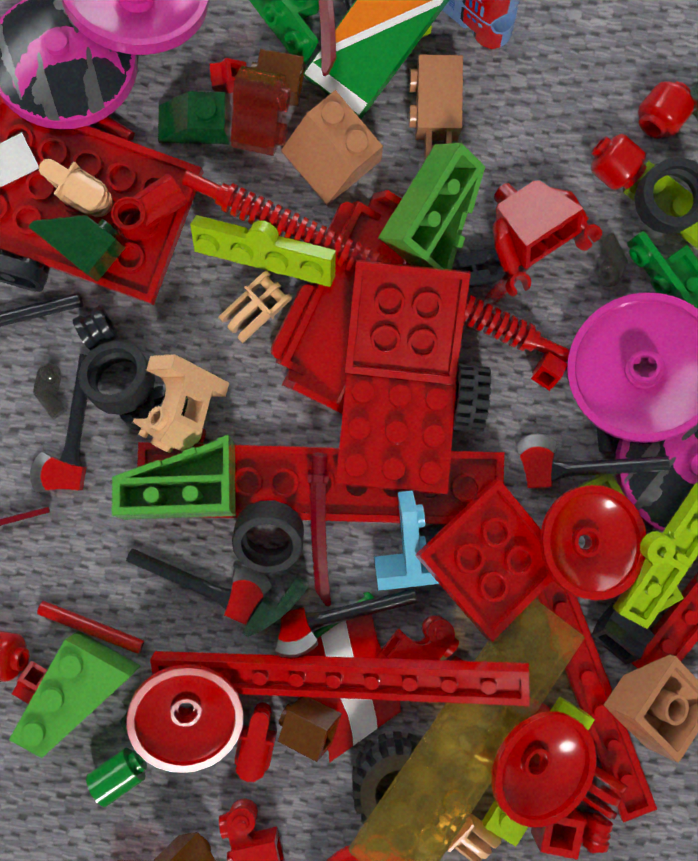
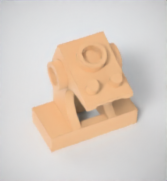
M175 354L150 356L147 371L161 377L166 387L165 398L161 407L157 406L150 411L148 418L134 419L133 423L141 428L138 433L140 436L147 438L150 434L153 437L151 443L166 452L171 453L174 448L180 451L190 449L202 436V429L211 397H226L229 382ZM187 396L188 405L184 416H182L181 414Z

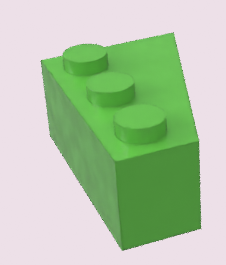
M462 143L435 144L378 238L412 266L451 270L457 248L462 249L465 237L461 236L467 214H472L485 166Z
M228 434L217 438V441L197 448L192 447L162 461L157 460L113 476L112 516L123 520L236 516L235 442Z
M75 632L62 643L9 740L36 756L43 758L130 678L141 665L82 632Z

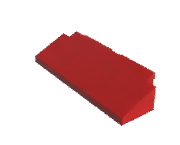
M389 190L374 193L368 206L360 201L344 202L339 205L325 235L328 236L332 229L336 231L333 239L337 240L341 233L345 235L342 243L346 244L348 238L353 239L351 247L355 248L357 242L362 243L361 252H364L366 246L371 248L370 256L377 250L380 252L377 258L380 261L385 254L389 256L386 263H390L392 258L398 260L397 264L402 262L410 265L378 238L402 198ZM336 256L335 278L331 287L313 283V285L305 284L299 288L271 346V354L277 359L275 363L289 369L282 386L342 413L356 265L353 264L349 271L346 269L348 262L344 260L342 267L337 265L339 257Z

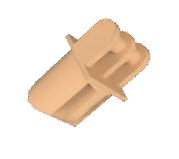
M45 159L40 163V174L57 188L54 195L64 204L70 205L86 215H92L97 218L106 216L111 211L113 206L112 195L105 184L82 170L75 162L72 163L69 170L51 159Z
M267 270L259 275L248 287L245 286L246 291L218 316L225 323L239 312L228 324V329L232 333H236L261 311L238 335V339L242 344L270 317L273 319L292 299L290 294L285 295L280 290L281 285L279 282L274 284L269 278L270 273ZM262 286L266 292L258 298L253 292ZM273 297L277 303L269 310L264 304Z
M449 796L444 814L437 812L439 817L437 825L433 827L428 824L427 828L447 845L448 852L455 848L470 861L486 859L492 853L491 847L496 849L501 844L502 838L484 827L482 821L472 814L470 804L464 805L456 797Z

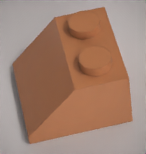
M334 90L305 115L281 149V152L328 206L381 162L383 145L339 93Z
M668 655L623 675L604 703V706L646 748L676 763L680 762L698 733V679L673 655Z

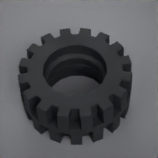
M459 364L455 383L457 385L453 430L484 431L486 419H488V408L490 407V367Z

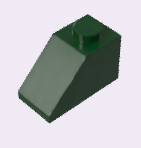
M188 91L159 105V143L230 144L231 108L225 92Z
M87 215L34 220L28 226L97 282L125 249L116 240L120 235L117 230L105 220L101 219L97 224Z

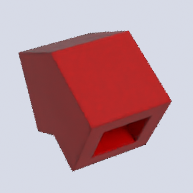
M225 58L220 63L209 64L211 85L214 92L236 93L248 85L246 62Z
M547 352L533 370L531 379L550 391L562 378L568 364L552 353Z
M31 661L17 679V685L12 695L29 704L47 669Z

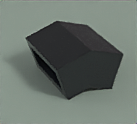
M612 602L598 619L591 637L627 665L641 659L645 647L655 634L649 629L620 615L613 608L615 603Z

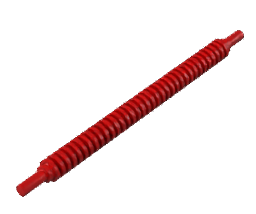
M189 170L186 171L183 177V185L215 199V204L221 206V211L225 213L231 208L230 215L236 217L240 212L239 219L245 221L249 215L248 224L250 225L257 221V219L266 221L277 228L279 236H282L283 232H285L284 237L291 239L294 236V240H302L309 244L336 250V256L339 257L337 265L342 267L345 260L348 262L346 269L349 271L353 264L356 265V260L384 263L388 260L389 256L385 254L381 261L378 260L380 252L377 250L370 256L371 248L366 246L364 252H361L362 243L357 242L355 248L351 247L353 243L351 238H348L346 244L342 243L345 235L341 233L337 240L333 239L336 231L332 229L328 236L325 235L327 227L324 225L321 226L319 231H316L318 223L315 221L308 227L309 218L304 217L302 222L299 223L301 215L295 213L291 219L292 210L286 209L282 215L283 206L279 204L272 210L273 201L268 200L266 205L263 206L265 198L259 196L255 202L256 193L250 192L246 198L247 189L241 187L238 191V185L234 183L231 185L225 183L219 185ZM392 258L390 263L397 264L398 260ZM472 295L467 298L464 322L467 319V326L473 327L475 324V330L479 332L484 328V334L490 335L492 333V338L499 339L500 337V341L503 343L509 341V346H517V349L520 351L525 349L533 351L535 349L544 354L550 352L564 362L568 361L570 349L542 337L541 332L536 330L534 324L529 323L527 325V321L523 319L518 322L519 318L512 315L510 317V313L506 311L501 314L502 310L495 307L493 309V305L489 303L484 306V301L478 299L475 303L476 297Z

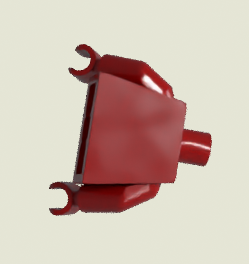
M533 181L519 191L509 183H505L494 194V200L498 203L496 207V221L492 227L494 244L503 271H508L510 276L506 281L505 289L511 296L517 295V289L514 286L515 279L521 281L525 291L530 288L532 283L528 274L520 272L519 267L521 265L525 269L529 268L574 237L577 248L582 251L590 249L592 241L595 243L602 237V229L598 225H588L589 217L571 191L549 187L541 181Z

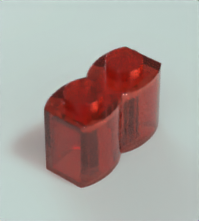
M241 66L234 82L231 147L274 156L278 145L284 146L288 125L282 123V111H288L291 99V89L286 88V75Z

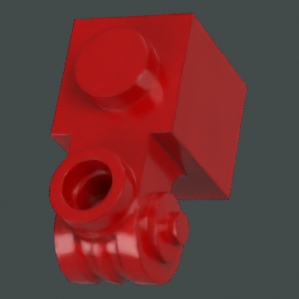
M432 615L427 617L422 623V633L425 636L422 640H412L400 629H397L376 658L440 660L442 656L448 658L455 652L459 645V640L455 637L454 627L450 622L438 615Z
M247 798L235 801L229 812L219 815L222 839L229 838L231 851L227 852V861H285L278 827L259 831L253 830L258 815V808L252 800Z
M575 808L568 816L554 824L544 827H532L531 834L540 852L578 860L581 843L590 853H605L608 851V840L611 839L610 832H612L613 823L600 813L580 812Z

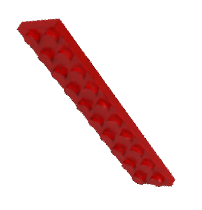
M138 442L137 467L157 460L162 461L183 452L174 448L169 453L150 442ZM195 444L193 447L197 448L206 444ZM235 445L236 516L202 518H238L239 513L250 504L258 501L275 500L290 506L299 514L301 520H311V482H308V472L312 468L313 453L327 454L326 470L329 471V481L326 483V521L400 523L398 492L403 491L336 484L339 448ZM451 451L448 494L439 495L413 492L416 505H423L425 524H448L493 480L500 479L504 484L505 452Z

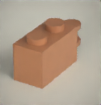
M419 55L417 68L410 69L409 92H416V105L409 106V128H415V140H424V162L434 147L432 141H444V144L452 143V141H458L462 130L463 55Z

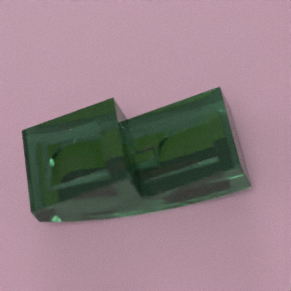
M297 574L278 604L265 596L245 626L242 634L250 637L280 619L301 598L309 586V581Z

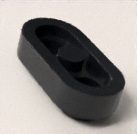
M0 251V282L34 292L43 291L48 280V274L43 270L42 264L30 258H23L22 260L11 258Z

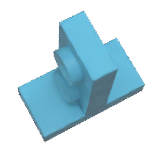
M413 490L398 492L403 553L374 557L378 591L439 584L415 556L426 545L425 536H419V527H425L423 505H416Z

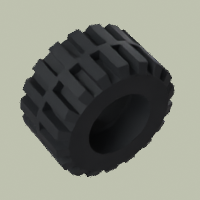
M394 731L393 738L387 739L385 733L378 735L377 744L370 740L365 745V753L359 752L356 757V766H353L352 771L354 808L357 815L361 814V822L366 828L373 825L374 835L381 838L383 833H387L388 841L397 842V836H404V840L407 842L413 840L412 834L418 832L420 837L427 834L426 826L428 824L433 827L439 822L437 812L444 814L446 808L444 798H447L448 795L445 776L435 751H431L429 744L423 739L420 743L417 742L416 735L408 733L406 739L402 738L401 731ZM397 770L408 771L420 779L417 790L411 796L401 800L389 799L377 789L378 783L386 774Z

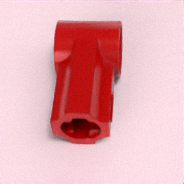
M168 173L135 196L118 199L112 207L111 217L120 232L127 239L133 241L142 240L150 234L153 226L186 205L188 201L180 187ZM129 214H140L139 221L136 224H124L125 218Z

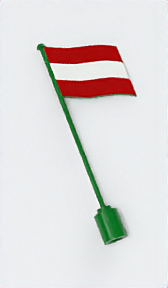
M364 592L365 597L358 602L373 599L374 596L370 592ZM372 614L319 628L313 633L318 641V645L310 652L301 656L376 658L382 649L377 640ZM310 697L342 713L332 745L328 749L329 763L401 712L400 701ZM124 748L87 774L86 783L92 797L99 805L107 807L145 780L147 763L136 750L132 751L129 748Z

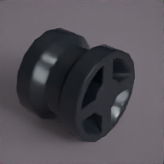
M100 305L93 308L88 316L83 317L79 315L72 320L80 339L90 351L99 346L100 342L104 340L112 341L118 338L112 321Z

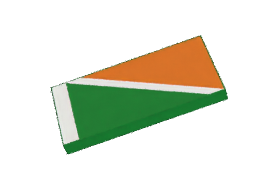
M356 0L335 29L336 60L327 76H323L320 49L304 71L305 78L327 95L336 90L355 114L362 119L449 0Z

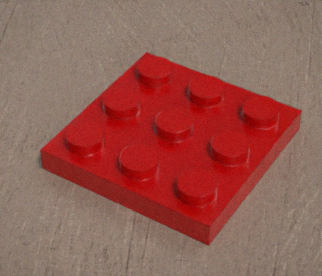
M356 260L345 373L455 385L471 273L469 271Z
M347 373L336 484L399 491L413 490V492L447 495L457 384Z
M500 479L493 480L415 554L482 635L492 642L553 581L541 555L540 527Z

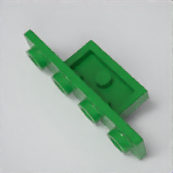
M249 0L286 50L292 55L303 56L304 65H306L318 44V39L303 19L318 13L319 0Z
M644 231L627 242V246L630 248V257L636 265L645 269L651 278L650 283L656 293L677 297L698 309V259L688 245H685L664 259Z

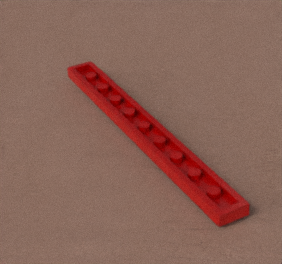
M155 651L150 658L152 674L176 665H200L215 670L226 677L235 687L238 694L529 706V663L327 656L288 658L265 654Z

